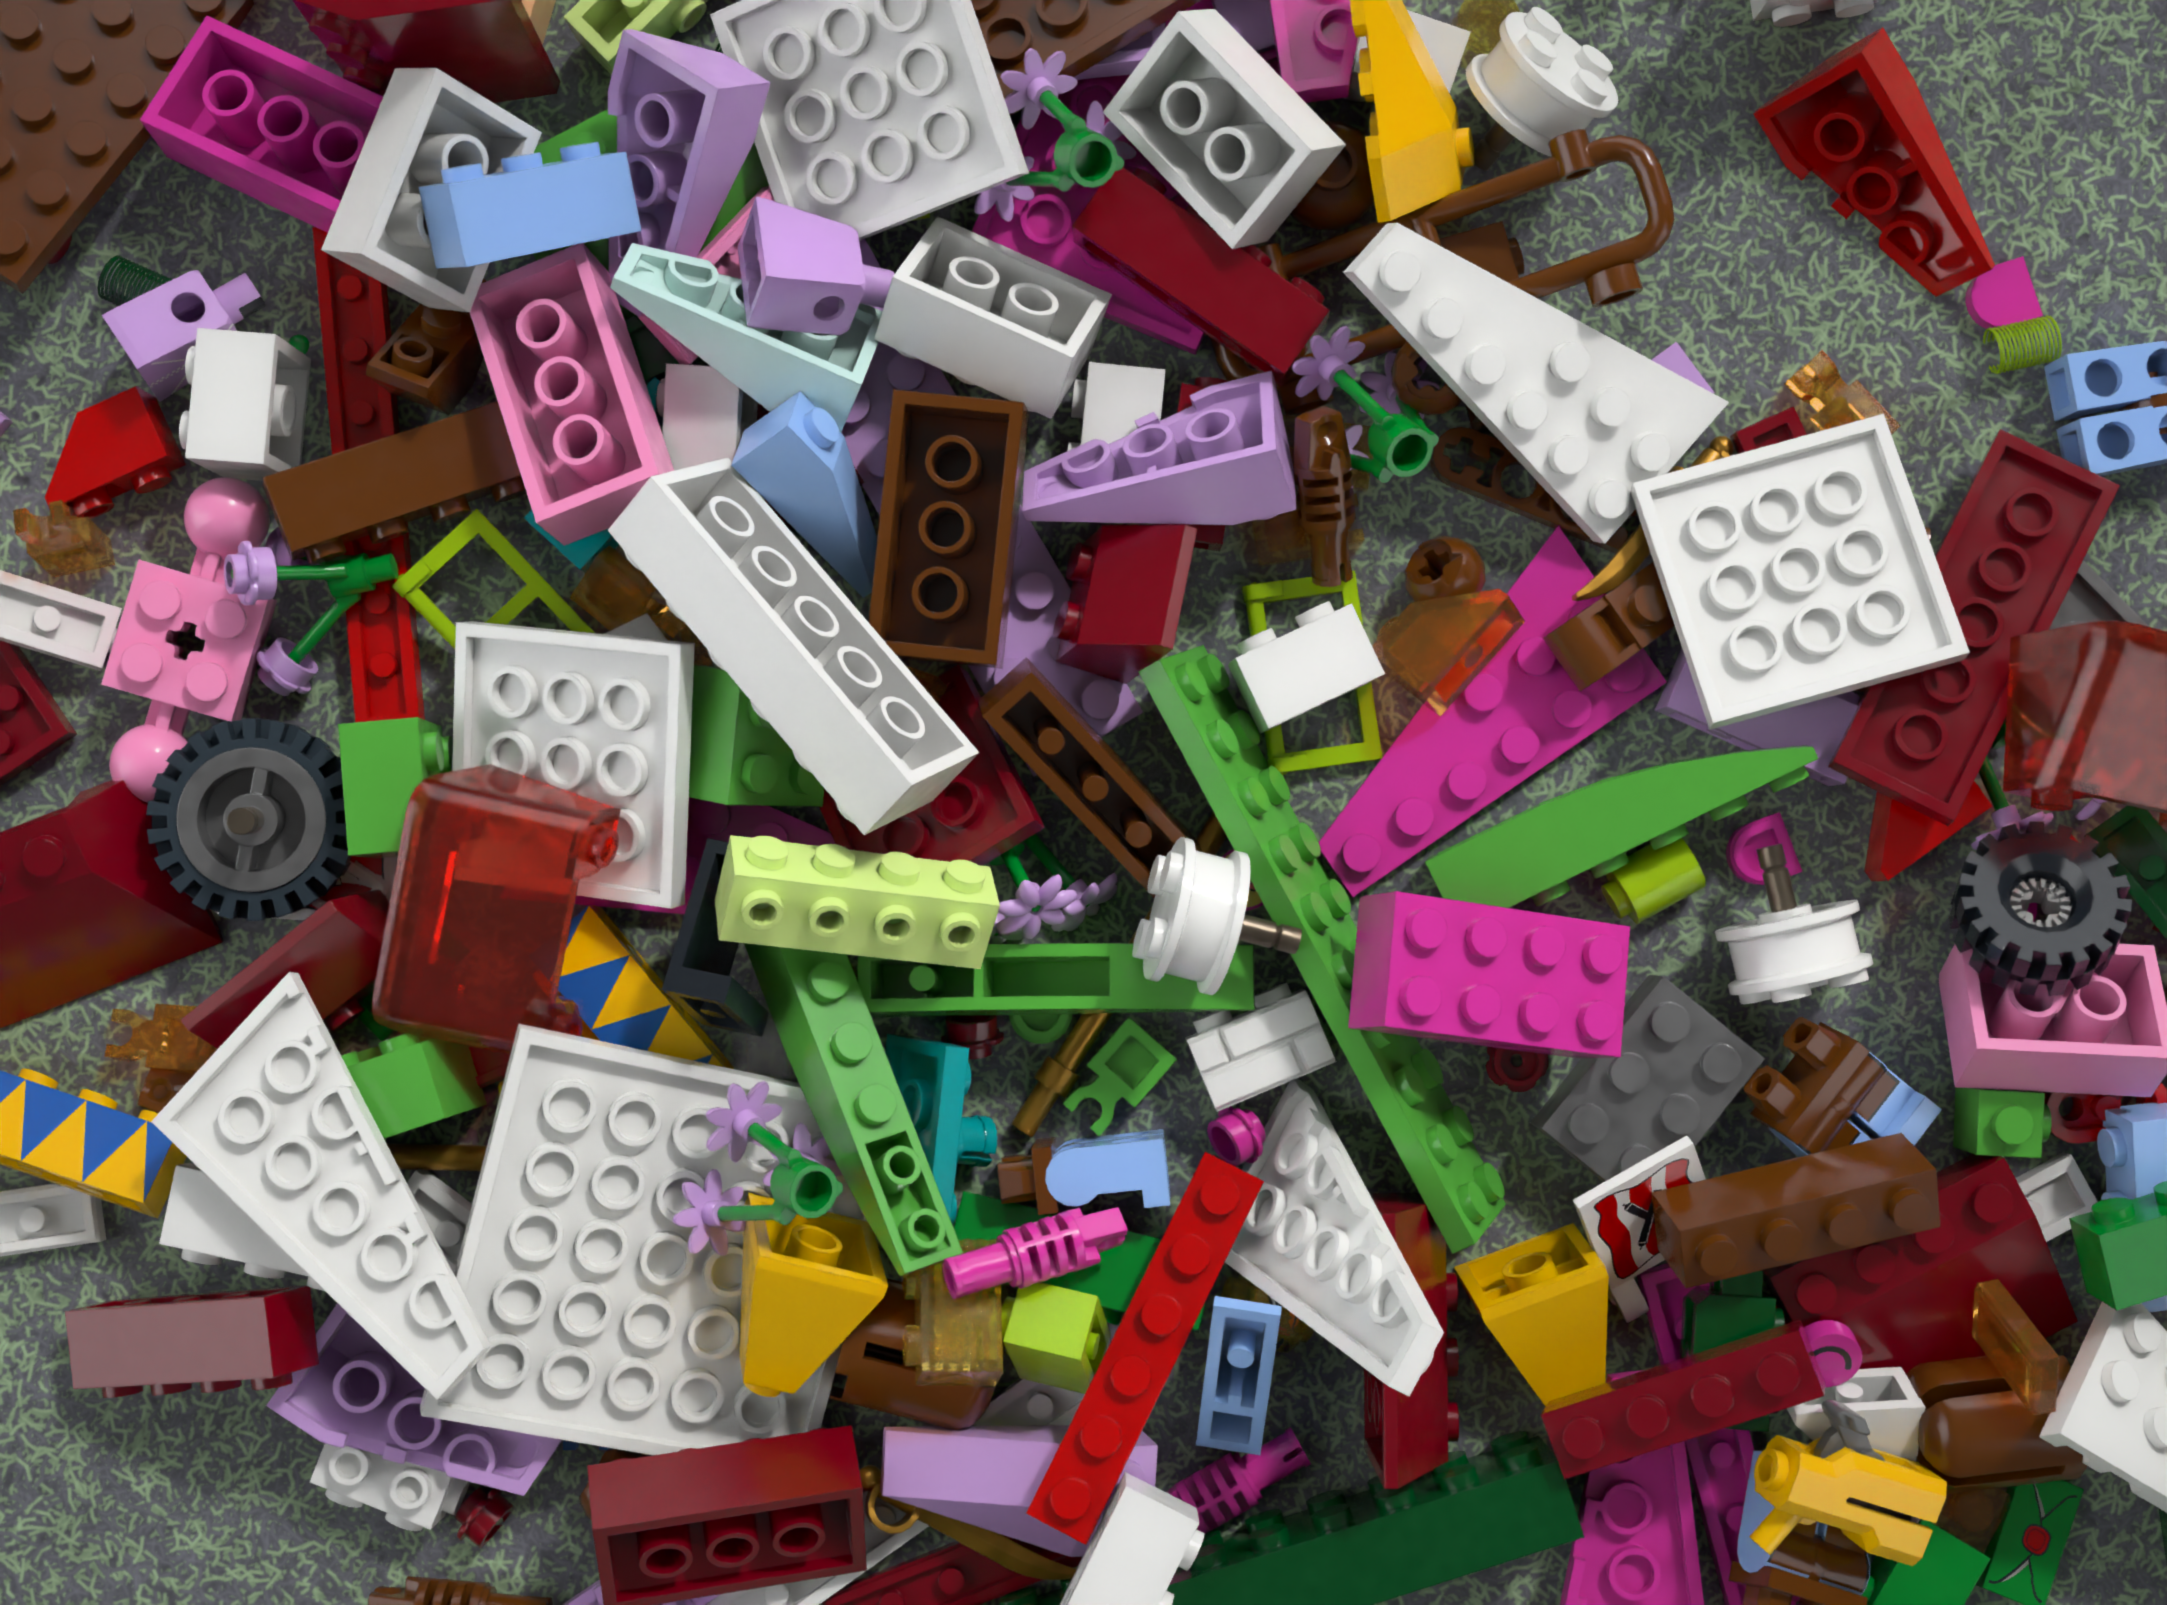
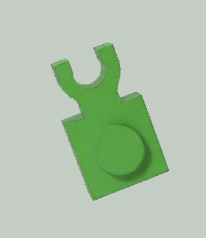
M1128 1016L1087 1063V1066L1098 1077L1092 1083L1082 1085L1073 1090L1065 1099L1063 1105L1073 1112L1083 1099H1096L1102 1106V1113L1090 1125V1129L1100 1136L1110 1125L1115 1105L1120 1098L1123 1097L1135 1108L1175 1063L1177 1058Z

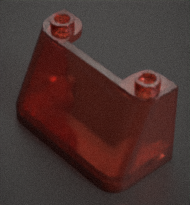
M2097 621L2011 637L2003 792L2030 797V806L2032 808L2049 811L2073 809L2074 799H2101L2159 812V824L2167 827V631L2130 622Z
M492 764L431 775L423 779L412 793L405 813L372 998L374 1020L380 1025L400 1033H409L414 1036L511 1054L518 1023L581 1037L583 1023L579 1017L578 1005L571 999L557 996L579 880L598 873L601 868L607 867L615 858L619 847V835L616 831L621 809Z

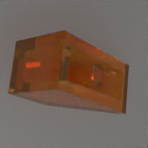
M1500 589L1411 602L1399 616L1385 623L1372 647L1384 672L1441 717L1524 624L1525 620L1510 597Z

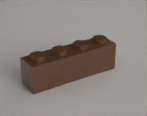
M498 401L263 477L264 491L291 560L306 556L309 565L323 563L345 554L347 551L344 543L368 535L372 544L382 543L402 536L409 532L407 522L428 515L432 516L434 523L457 518L471 511L468 502L491 494L495 503H499L527 493Z
M1027 657L979 699L982 717L1147 891L1151 868L1156 856H1167L1180 837L1192 839L1195 843V850L1203 852L1196 838Z
M1902 1133L1651 1192L1657 1248L1685 1288L1940 1227L1936 1168Z

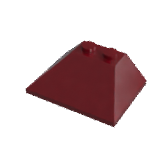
M110 780L81 791L68 806L0 832V1028L223 942L222 935L211 910H203L191 903L194 899L185 892L179 894L170 884L173 879L167 870L161 871L154 858L158 857L159 854L155 843L149 844L147 830L152 829V815H146L148 803L136 797L128 789L124 780Z

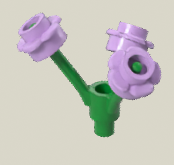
M279 527L270 533L266 547H252L250 541H242L238 546V553L228 554L224 562L226 589L229 594H237L243 605H254L257 600L273 599L276 593L277 581L325 580L332 596L336 599L298 644L280 637L270 647H262L257 653L256 659L260 665L257 671L259 678L268 688L282 696H288L294 691L306 694L311 690L309 681L318 672V666L309 655V652L344 612L361 600V593L373 591L376 588V583L397 579L399 575L397 563L392 553L369 558L366 553L341 555L332 560L314 565H309L306 556L292 561Z

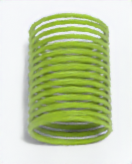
M2049 315L2037 317L2036 319L2033 318L2032 320L2028 319V321H2020L2019 323L2006 324V326L1988 328L1983 335L1984 344L1986 343L1987 334V341L1990 342L1991 333H1993L1992 341L1994 342L1996 338L1998 343L2000 365L1997 364V368L1994 365L1993 367L1989 365L1990 371L1996 375L2006 371H2014L2015 369L2048 364L2059 359L2062 353L2060 329L2054 318ZM2047 323L2049 324V326H2050V328H2051V330H2052L2053 337H2054V343H2055V355H2054V358H2052V357H2053V351H2054L2053 338H2052L2051 331H2050V329H2049ZM2044 326H2045V328H2046V330H2047V332H2048V336H2049V339H2050V348H2051V350H2050V355H2049V341H2048L2047 333H2046V331H2045V329H2044ZM2055 329H2056V331H2057L2058 340H2059V353H2058V342H2057V336H2056V333H2055ZM2037 331H2038V333H2039V337H2040V341H2041L2042 355H2040L2041 350H2040V342H2039V338H2038ZM2042 332H2043V335H2044V338H2045V343H2046V354H2045V346H2044V339H2043V336H2042ZM2028 333H2029L2030 338H2031V341H2032L2033 356H2032L2031 343H2030V339H2029ZM2032 333H2034L2035 339H2036V343H2037V351H2038V352H2037V355H2036L2035 340H2034V337H2033V334H2032ZM2024 334H2025V336H2026V340H2027V344H2028L2029 358H2027V354H2028V353H2027V345H2026V341H2025V338H2024ZM2015 336H2016V338H2017L2018 345H2019L2020 359H2019L2018 346H2017V342H2016ZM2019 336H2021V339H2022V342H2023L2024 358H2023L2022 344H2021V340H2020V337H2019ZM2011 337H2012V340H2013V343H2014V347H2015V355H2016L2015 361H2014V349H2013ZM2002 339H2003V341H2004L2005 348H2006L2007 362H2006L2005 349H2004V346H2003ZM2006 339H2008L2009 346H2010V350H2011V361H2010L2009 347H2008V343H2007V340H2006Z

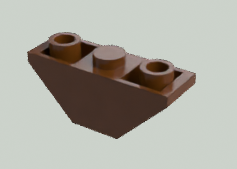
M420 303L368 362L366 375L390 393L449 415L473 386L484 358L470 312L429 308Z

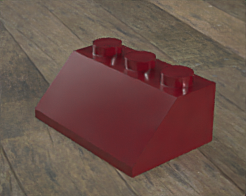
M380 889L332 899L183 1017L181 1021L188 1031L218 1049L288 972L299 973L326 1028L329 1027L332 1033H335L363 1014L365 1009L359 1001H362L376 989L382 995L405 981L414 972L408 963L425 951V948Z

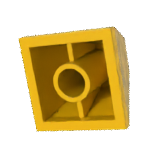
M748 1192L744 1206L772 1205L775 1200ZM827 1212L817 1218H805L796 1214L788 1225L780 1224L774 1220L745 1221L739 1357L743 1383L750 1391L765 1397H776L781 1391L794 1394L884 1298L888 1283L875 1233L867 1221Z
M1574 1223L1454 1267L1460 1283L1483 1322L1545 1407L1549 1401L1605 1383L1609 1276L1604 1263Z

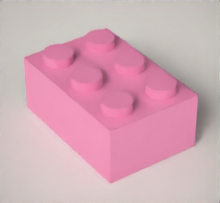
M1954 944L1939 973V987L1956 1088L2151 1097L2167 1075V1005L2154 945L2119 944L2114 956L2112 955L2108 967L2100 976L2094 972L2088 985L2076 990L2069 979L2064 994L2049 996L2046 984H2039L2034 996L2020 994L2021 982L2010 978L2005 989L1992 983L1995 971L1987 966L1982 972H1976L1969 965L1973 949L1960 953L1956 944Z

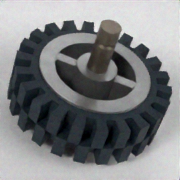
M244 718L236 721H225L212 725L213 728L204 732H197L188 738V743L182 749L174 750L166 761L169 764L165 771L157 774L152 787L157 788L154 800L148 801L146 815H152V829L147 830L149 844L155 843L159 856L154 859L160 870H167L173 880L170 884L179 894L183 892L194 899L191 903L203 910L211 909L219 912L218 916L229 919L245 918L247 921H261L268 918L282 917L307 907L320 897L326 895L334 887L336 881L341 876H344L351 865L349 861L352 857L348 856L341 757H337L329 749L330 746L321 738L306 732L307 730L277 720Z

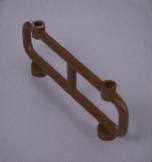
M1578 129L1561 134L1548 142L1551 157L1451 193L1444 198L1392 221L1379 223L1375 221L1284 256L1278 243L1258 248L1272 261L1269 268L1290 282L1293 277H1301L1358 256L1387 223H1399L1441 246L1436 230L1437 226L1559 181L1568 182L1591 174L1600 166L1619 161L1626 163L1633 169L1639 184L1648 216L1646 227L1642 232L1629 239L1508 282L1537 299L1585 282L1592 307H1603L1626 300L1643 290L1635 264L1651 257L1662 248L1670 237L1675 219L1673 201L1661 164L1650 147L1639 139L1623 135L1604 137L1589 142L1586 130ZM1392 324L1350 338L1348 343L1360 341L1365 344V349L1347 364L1351 366L1399 349L1407 340ZM1210 337L1218 366L1227 381L1261 373L1259 370L1250 368L1243 359ZM1312 352L1304 355V357H1314ZM1294 371L1283 386L1275 382L1286 415L1301 414L1325 406L1334 400L1333 393L1324 401L1319 397L1317 388H1314L1307 395L1298 397L1296 395V386L1304 375L1296 374Z

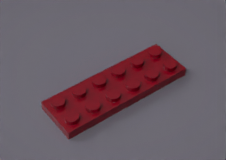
M2000 429L1994 436L1935 553L1970 653L1962 661L1868 686L1828 767L1946 826L1953 823L2120 485Z

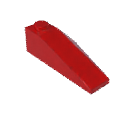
M1883 27L1831 56L1753 113L1785 167L1801 181L1810 171L1815 173L1839 194L1831 207L1845 219L1855 209L1882 232L1879 237V248L1935 297L1992 270L1995 266L1918 86Z

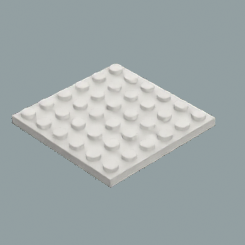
M518 1023L454 1273L491 1347L446 1397L436 1400L424 1389L420 1405L421 1416L649 1455L678 1452L687 1448L699 1449L738 1443L752 1438L764 1439L804 1433L821 1428L842 1343L794 1394L781 1391L776 1397H765L750 1391L743 1383L739 1357L744 1231L732 1232L726 1230L728 1252L725 1256L716 1254L709 1240L700 1252L692 1254L688 1249V1240L694 1227L677 1226L673 1222L675 1214L684 1209L692 1208L683 1195L682 1184L691 1181L703 1189L706 1176L712 1169H717L721 1175L722 1193L736 1186L743 1188V1196L736 1206H744L748 1192L773 1198L770 1190L771 1186L765 1185L763 1178L769 1171L780 1164L779 1161L766 1148L752 1142L747 1143L746 1150L738 1162H733L730 1159L728 1144L716 1151L708 1150L706 1147L707 1140L720 1126H716L708 1121L706 1113L709 1109L716 1107L730 1109L727 1091L731 1084L740 1085L747 1096L752 1087L758 1082L765 1081L769 1085V1091L763 1104L772 1103L782 1107L779 1116L766 1123V1130L784 1144L793 1148L795 1127L798 1123H803L808 1128L813 1145L823 1135L810 1110L800 1084ZM830 1153L825 1159L834 1160V1157ZM843 1175L836 1177L837 1181L843 1184V1191L837 1196L833 1206L827 1212L867 1221Z

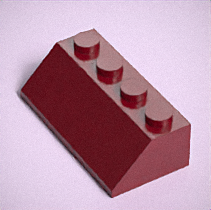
M851 1425L830 1429L818 1428L804 1433L764 1439L752 1438L738 1443L699 1449L687 1448L678 1452L633 1459L621 1458L612 1462L587 1465L592 1531L604 1605H656L867 1571L863 1488Z

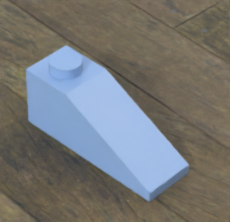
M799 391L744 430L731 466L864 598L872 593L877 535L845 437L839 431L833 417L823 408L816 407Z
M1215 1296L1196 1439L1197 1446L1254 1455L1261 1454L1282 1306Z

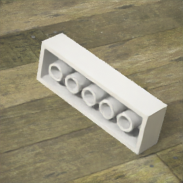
M727 457L651 476L608 529V532L623 548L628 561L635 568L642 571L666 599L670 611L677 618L684 621L708 649L712 661L719 668L726 671L746 694L755 712L761 718L768 721L793 750L797 762L804 769L811 772L836 801L840 813L847 820L854 823L863 835H866L932 802L979 754V751L759 493L731 466L732 462Z

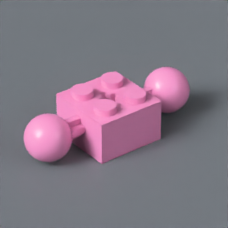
M220 477L209 480L198 486L187 500L184 510V525L190 540L197 547L189 574L138 560L101 685L152 699L144 725L130 729L118 739L112 749L109 762L112 780H124L128 789L136 797L147 803L154 800L157 788L152 787L157 774L163 773L169 763L166 760L174 750H180L188 743L183 733L190 710L226 721L241 720L258 666L256 655L264 646L277 604V600L271 599L257 600L254 605H243L238 595L229 594L225 586L224 562L228 554H237L238 546L242 541H250L252 547H259L266 538L270 525L269 510L264 498L252 485L240 479ZM191 624L197 625L195 636L205 640V647L202 652L191 651L187 658L182 655L183 647L177 644V638L180 632H187Z

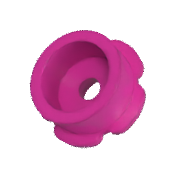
M1230 1106L1220 1110L1218 1113L1219 1117L1212 1120L1207 1127L1209 1140L1217 1155L1223 1161L1235 1167L1243 1162H1256L1263 1153L1262 1143L1266 1139L1265 1130L1259 1118L1249 1109H1234Z

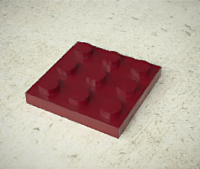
M956 665L923 687L979 751V754L932 802L866 835H863L854 823L847 820L840 813L836 801L824 788L823 806H819L837 845L849 850L881 854L902 852L914 858L947 862L967 860L984 866L1045 828L999 734L982 717L979 704L981 697L969 673L960 665Z

